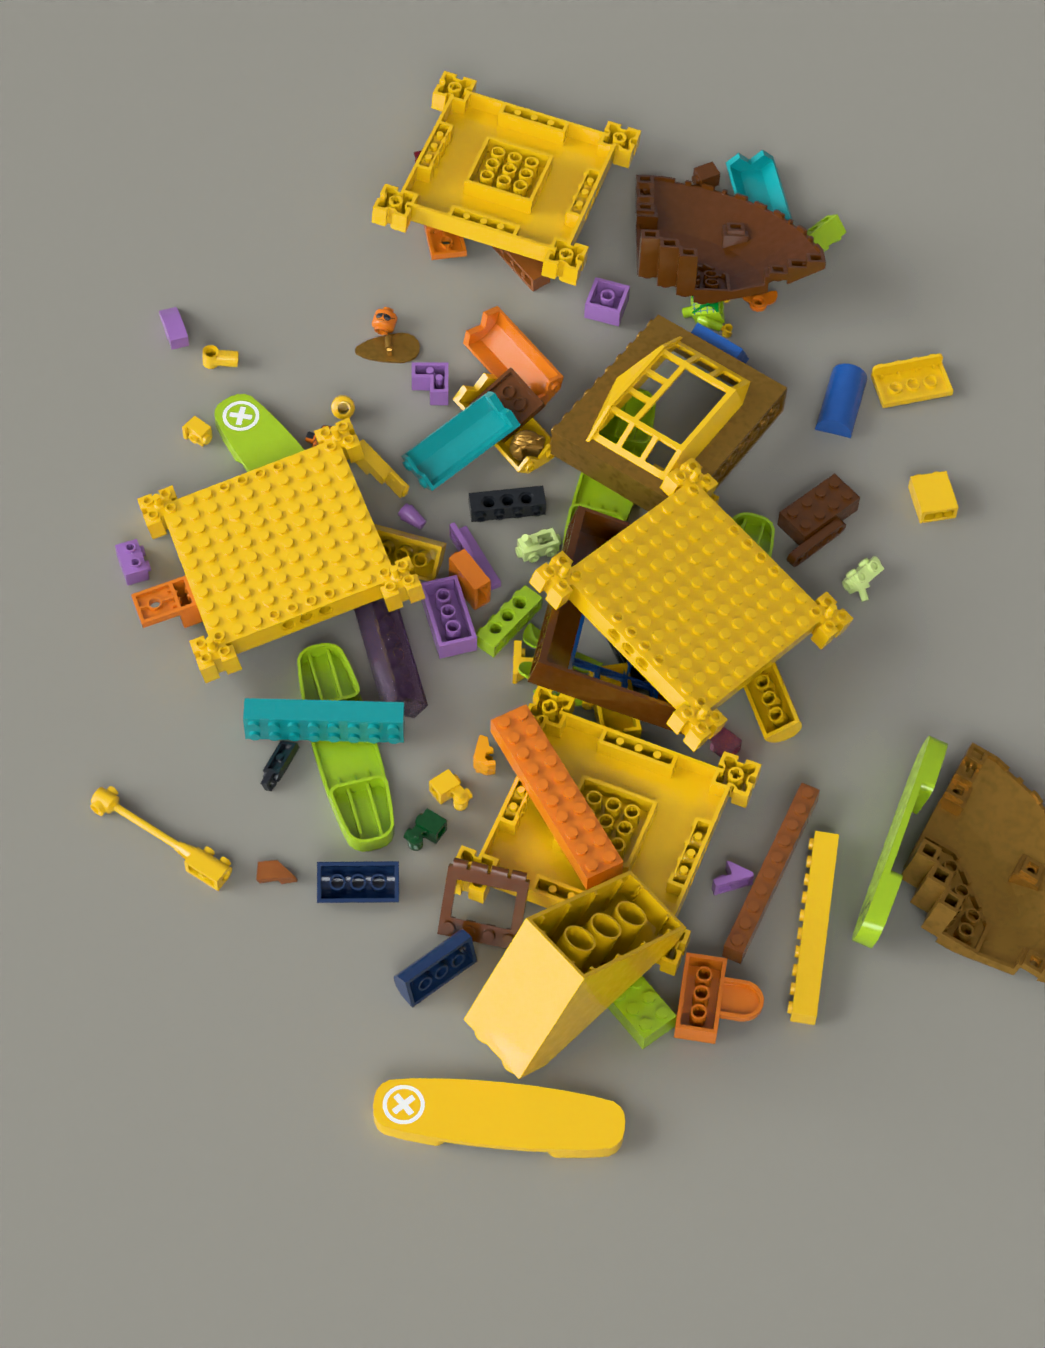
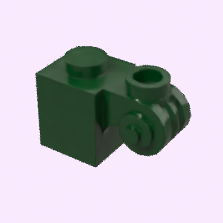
M427 808L423 814L420 813L415 820L416 825L413 829L408 828L403 838L408 841V846L413 851L422 849L423 838L437 844L447 831V820Z

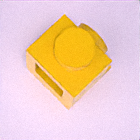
M195 415L182 426L183 438L186 440L189 438L193 443H197L202 447L209 444L212 440L211 426Z

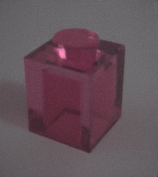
M725 727L710 739V750L719 757H722L724 751L736 755L741 750L742 740Z

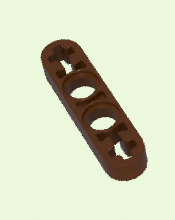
M836 518L795 548L788 555L787 562L793 567L798 566L839 536L846 528V524L840 518Z

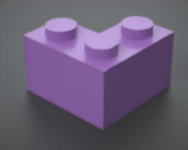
M412 362V390L430 391V405H448L449 363Z

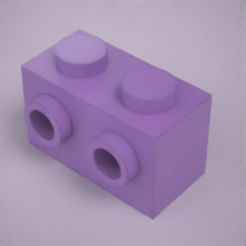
M137 539L115 545L116 555L127 586L149 580L148 572L151 571L149 561L144 560L146 554L143 545L139 546Z

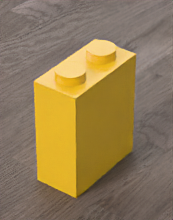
M935 471L929 474L910 476L908 489L919 523L956 518L959 507L947 471Z

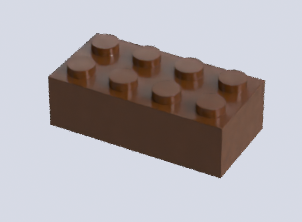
M834 473L780 511L777 525L794 542L801 545L836 518H840L843 521L856 512L860 496Z

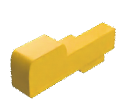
M364 439L359 441L365 458L355 463L365 474L371 473L381 485L386 483L400 499L403 496L405 497L410 486Z

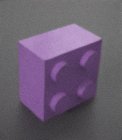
M595 277L585 303L584 318L619 327L629 301L630 286Z

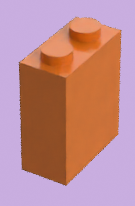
M465 549L453 553L449 557V577L457 575L464 598L474 610L489 603L491 599V580Z

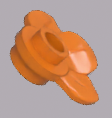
M769 291L768 293L742 298L749 303L753 311L762 312L768 305L776 302L778 293L777 291Z

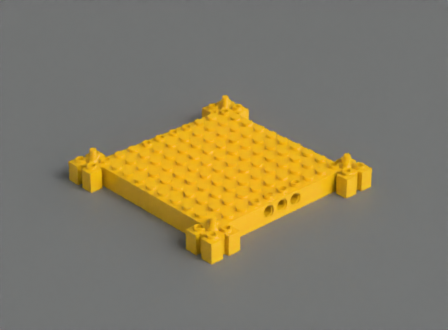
M444 71L439 84L436 85L433 91L431 108L442 112L401 192H398V187L385 184L382 188L380 198H377L373 206L372 223L386 226L389 223L392 229L406 233L410 221L542 261V276L556 279L559 276L560 281L576 286L580 273L587 262L589 246L576 243L612 163L629 169L633 155H635L639 147L641 130L631 127L625 130L621 128V124L608 121L604 132L478 94L476 93L477 80L463 77L461 80L457 78V74Z
M350 418L336 422V426L334 425L330 429L326 426L315 430L317 446L184 497L178 498L173 485L158 490L159 494H154L153 496L148 494L137 498L152 539L166 535V530L169 529L203 620L208 637L205 639L203 635L189 642L205 683L219 679V673L226 671L229 675L242 670L237 656L239 653L378 599H384L389 612L404 607L402 602L410 600L412 604L425 599L422 585L417 573H415L410 557L407 556L394 561L395 565H391L347 460H350L351 463L365 458Z
M691 457L681 465L680 469L676 468L665 477L660 488L669 496L573 567H571L573 561L562 550L551 558L549 564L546 562L537 568L529 583L539 593L545 591L548 594L545 599L555 610L567 603L568 599L676 709L666 724L677 735L682 732L686 736L683 740L684 743L695 752L705 744L708 738L711 739L720 732L728 719L717 709L719 706L808 635H813L811 640L822 650L834 637L837 638L842 634L854 618L844 608L838 610L837 601L827 591L814 601L711 498L719 483L709 473L703 475L701 473L703 467Z
M537 686L533 695V703H529L528 708L624 862L623 873L631 870L678 918L728 798H732V804L746 808L752 795V789L755 788L759 779L762 764L746 759L745 764L738 762L739 756L724 751L718 767L573 715L575 709L574 697L562 693L556 696L553 695V690ZM516 776L479 856L477 857L476 850L461 845L456 858L469 860L468 867H471L472 861L488 864V871L490 872L492 866L509 869V876L512 875L513 870L527 872L526 879L530 880L527 901L549 908L586 891L521 781ZM457 880L455 894L461 895L463 891L468 892L469 899L484 904L490 891V886ZM495 888L513 896L517 895V892ZM686 929L676 945L656 962L660 965L659 971L672 976L676 975L681 963L682 955L684 956L690 942V930Z

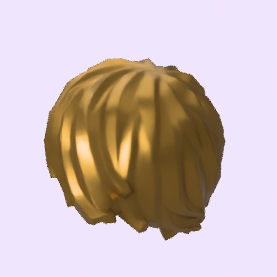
M522 430L516 433L511 440V455L518 461L524 460L527 456L538 457L542 448H544L543 445L546 439L543 435H538L534 431Z

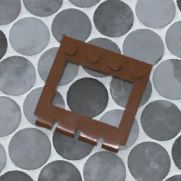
M454 858L453 864L450 863L448 866L437 934L450 937L462 929L472 937L473 942L507 949L523 924L530 880L526 879L527 872L513 870L512 875L509 876V869L492 866L490 872L488 871V864L472 861L471 867H468L469 860ZM457 880L517 892L511 929L499 928L491 924H480L472 920L456 919V917L451 916Z

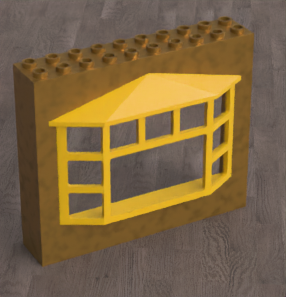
M658 314L648 322L643 331L641 330L638 333L636 339L627 345L626 350L617 356L615 362L606 368L605 373L596 379L591 389L588 388L585 391L581 400H577L574 403L571 411L564 414L561 422L553 426L551 430L550 454L649 512L669 497L660 488L665 477L676 468L680 469L681 465L691 457L703 467L701 470L703 475L709 473L719 483L716 487L717 489L784 411L787 387ZM672 351H674V352L678 353L679 355L685 357L687 360H683V359L679 358L678 356L672 354ZM665 359L679 366L668 379L654 372ZM695 363V364L699 365L700 367L706 369V370L709 371L710 373H706V372L700 370L699 368L693 366L692 364ZM687 370L724 391L726 394L686 440L679 444L640 420L677 378ZM649 377L662 384L661 388L651 398L637 391ZM716 377H720L734 386L730 387L716 379ZM632 396L645 403L644 407L635 417L620 410ZM615 415L629 423L616 444L599 434ZM634 427L652 436L641 457H637L623 448ZM657 441L676 450L664 471L646 462Z

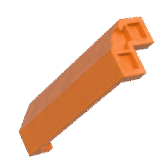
M498 306L484 311L481 324L466 330L463 344L497 378L511 367L545 405L560 390L564 376Z

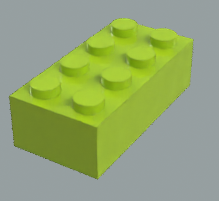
M643 976L608 1007L610 1012L642 1049L674 1028L676 1024V1014Z

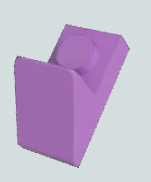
M726 861L725 870L727 876L719 875L713 879L712 891L714 895L750 886L753 884L754 874L752 871L733 862Z

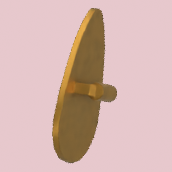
M395 333L376 337L361 343L355 348L356 355L362 358L386 363L410 362L420 352L419 341L408 333Z

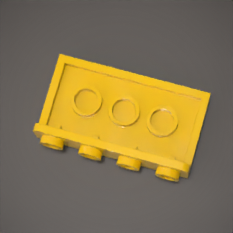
M930 354L928 356L913 357L907 360H897L891 363L875 365L872 368L871 379L882 408L953 395V388L942 363V354Z

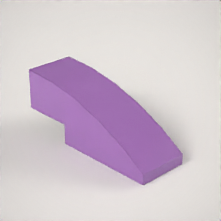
M177 307L160 310L159 315L171 350L189 346L188 335Z

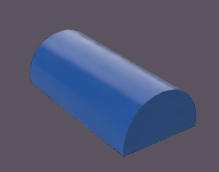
M846 363L838 364L832 369L815 430L851 438L867 383V374L864 370L856 365Z

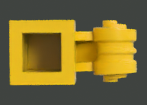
M449 769L429 781V791L440 805L453 798V807L458 811H463L468 807V801L473 798L468 788L463 789L460 785L459 777L456 774H452Z

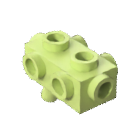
M553 528L543 529L531 535H522L521 538L517 539L515 551L518 558L522 557L524 562L529 561L533 563L542 556L552 557L556 555L562 542L559 534H555Z
M875 556L869 560L865 558L860 561L857 569L853 568L847 572L845 579L842 581L844 589L850 594L859 591L862 602L869 600L866 588L870 587L869 582L884 570L880 560Z

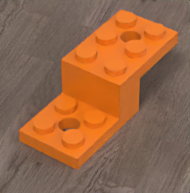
M424 225L431 260L467 256L464 237Z
M186 575L131 594L143 628L180 616L184 628L203 622ZM155 602L160 603V605L157 607H151V605Z

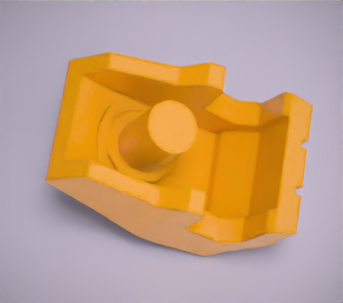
M479 735L476 744L473 768H475L476 773L488 776L495 774L496 763L493 757L489 755L493 754L494 749L492 746H489L488 737Z

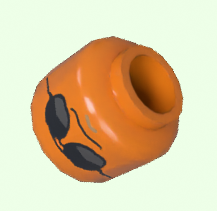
M389 307L378 309L374 314L372 327L376 333L388 335L394 331L398 317L394 310Z

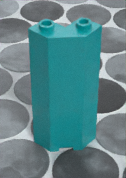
M761 150L751 159H748L738 153L726 162L734 194L748 196V201L753 203L759 201L768 205V210L772 212L779 210L785 214L786 220L792 219L772 155Z
M488 391L401 456L404 460L402 464L407 471H411L417 477L418 482L424 489L433 491L518 428L520 423L511 410L504 408L494 392Z

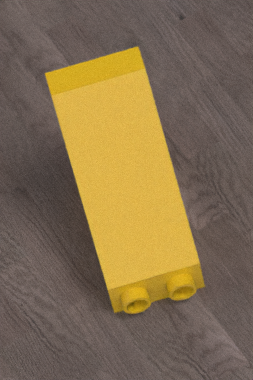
M631 870L527 917L464 1020L475 1031L478 1040L487 1044L502 1060L505 1069L515 1074L518 1079H521L547 1065L675 946L687 927Z

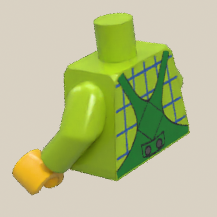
M691 296V306L682 308L684 318L693 317L696 324L698 322L716 331L721 330L722 335L726 338L732 335L733 326L729 323L724 326L722 324L725 323L724 303H728L730 300L698 304L694 303L693 296Z

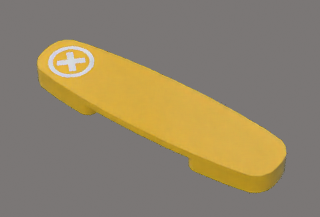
M392 1079L378 1087L373 1103L374 1123L377 1129L384 1135L433 1146H439L447 1142L494 1149L548 1152L552 1157L594 1158L609 1157L615 1154L621 1148L624 1139L625 1115L622 1108L614 1101L539 1086L468 1079Z

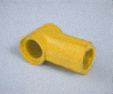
M207 345L203 348V365L207 369H214L217 366L238 367L239 351L219 350L214 345Z

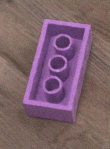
M457 575L421 583L425 599L421 601L439 659L476 651L477 636Z

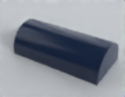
M399 861L317 862V903H399Z
M460 929L394 976V982L398 991L411 1007L420 1003L477 962L472 937L465 930Z

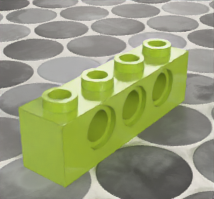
M526 585L520 590H516L512 599L509 602H505L501 606L500 611L496 615L493 614L489 618L488 623L477 630V646L494 658L542 609L543 597Z

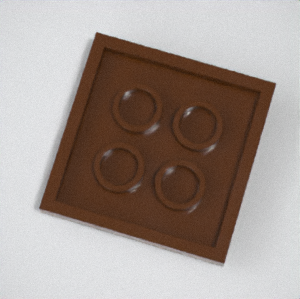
M511 367L470 403L471 405L488 391H491L497 395L504 408L513 412L520 426L501 439L504 443L546 406Z

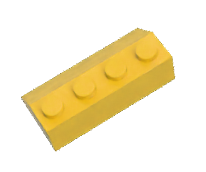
M374 524L392 566L395 565L394 561L409 556L415 573H417L420 580H436L444 559L447 543Z

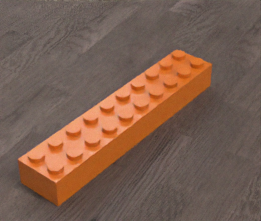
M527 704L491 719V734L585 889L588 890L622 874L624 863Z

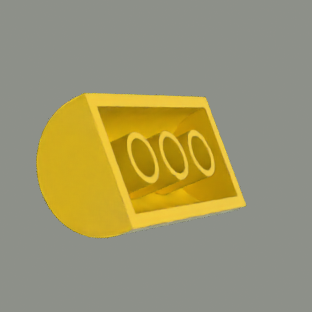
M775 662L743 687L764 739L771 743L785 741L795 736L802 728L799 716Z

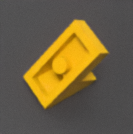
M514 640L513 684H517L525 677L519 673V665L522 662H533V658L525 657V648H522V641Z

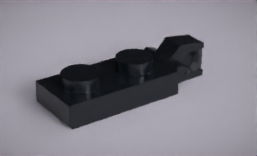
M282 740L279 742L263 769L264 775L260 784L264 790L272 791L277 782L281 780L300 748L297 743Z

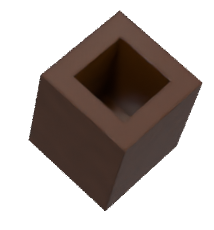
M713 161L694 168L692 182L697 186L707 183L716 187L720 182V172Z

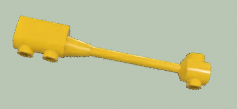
M109 786L107 789L99 787L95 791L90 807L96 814L103 816L105 812L110 814L115 811L170 845L185 859V869L188 873L217 891L220 890L230 877L232 867H230V860L222 856L220 859L214 857L215 852L208 846L201 849L200 847L175 840L121 806L117 796L119 793L114 787Z

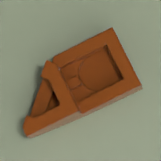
M278 860L258 862L256 880L259 883L279 881L281 884L297 882L298 880Z

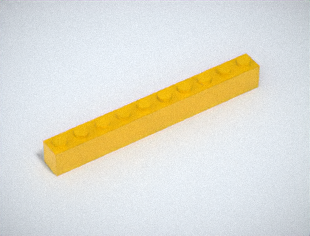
M815 831L814 838L809 839L808 850H812L811 856L807 855L806 867L809 868V873H805L803 884L807 885V891H803L801 903H805V907L800 909L799 921H802V927H798L797 939L800 940V946L796 945L794 957L798 958L797 964H793L792 976L796 977L795 983L791 982L789 993L793 995V1000L788 1002L787 1013L791 1014V1022L815 1025L839 834Z

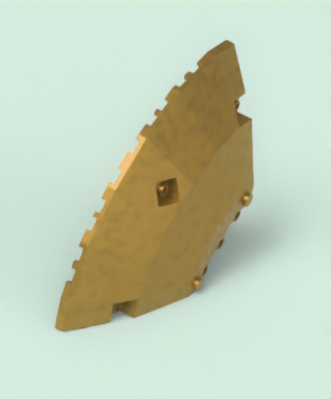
M972 742L903 867L904 869L901 873L903 875L902 880L917 888L910 903L927 912L921 928L937 937L935 942L954 953L1014 975L1019 968H1022L1036 976V981L1045 983V807L1042 805L1044 801L1035 790L1031 791L1023 784L1024 780L1020 776L1016 778L1009 771L1010 767L999 757Z

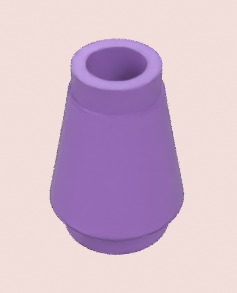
M407 503L398 513V516L401 517L400 520L419 530L427 522L413 505Z

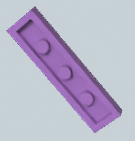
M455 522L449 524V537L458 552L465 549L491 580V590L501 587L500 579L467 526L458 529Z

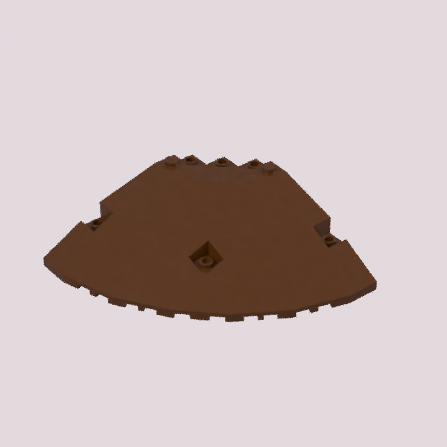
M636 175V265L638 277L645 279L657 278V286L663 288L675 287L676 295L681 297L693 296L694 303L707 304L768 293L770 282L786 280V283L790 284L824 270L826 267L822 247L818 243H814L812 236L807 235L806 228L801 225L795 226L793 224L794 220H786L785 214L779 210L772 212L767 209L768 205L759 201L754 203L748 201V196L736 193L733 196L727 194L728 190L723 189L720 192L715 190V186L707 183L697 186L692 185V181L686 180L685 183L675 182L676 178Z

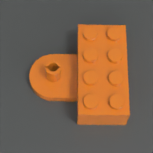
M686 952L674 1038L715 1044L719 1018L746 1022L755 1019L761 1013L764 1004V996L761 989L750 981L725 977L727 958Z

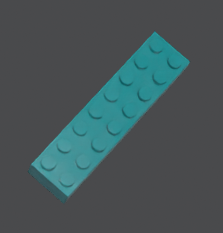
M245 698L243 712L245 739L404 743V702Z

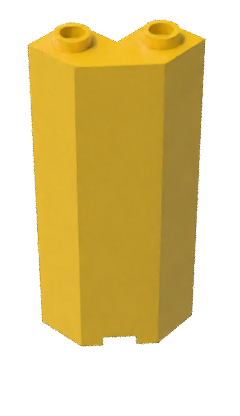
M483 373L474 387L463 385L453 397V400L464 410L498 378L494 374ZM534 418L528 421L516 433L522 430H530L545 437L544 448H542L538 457L527 456L522 461L513 458L510 452V443L513 436L505 443L500 440L494 445L520 473L529 474L555 457L550 454L552 437Z

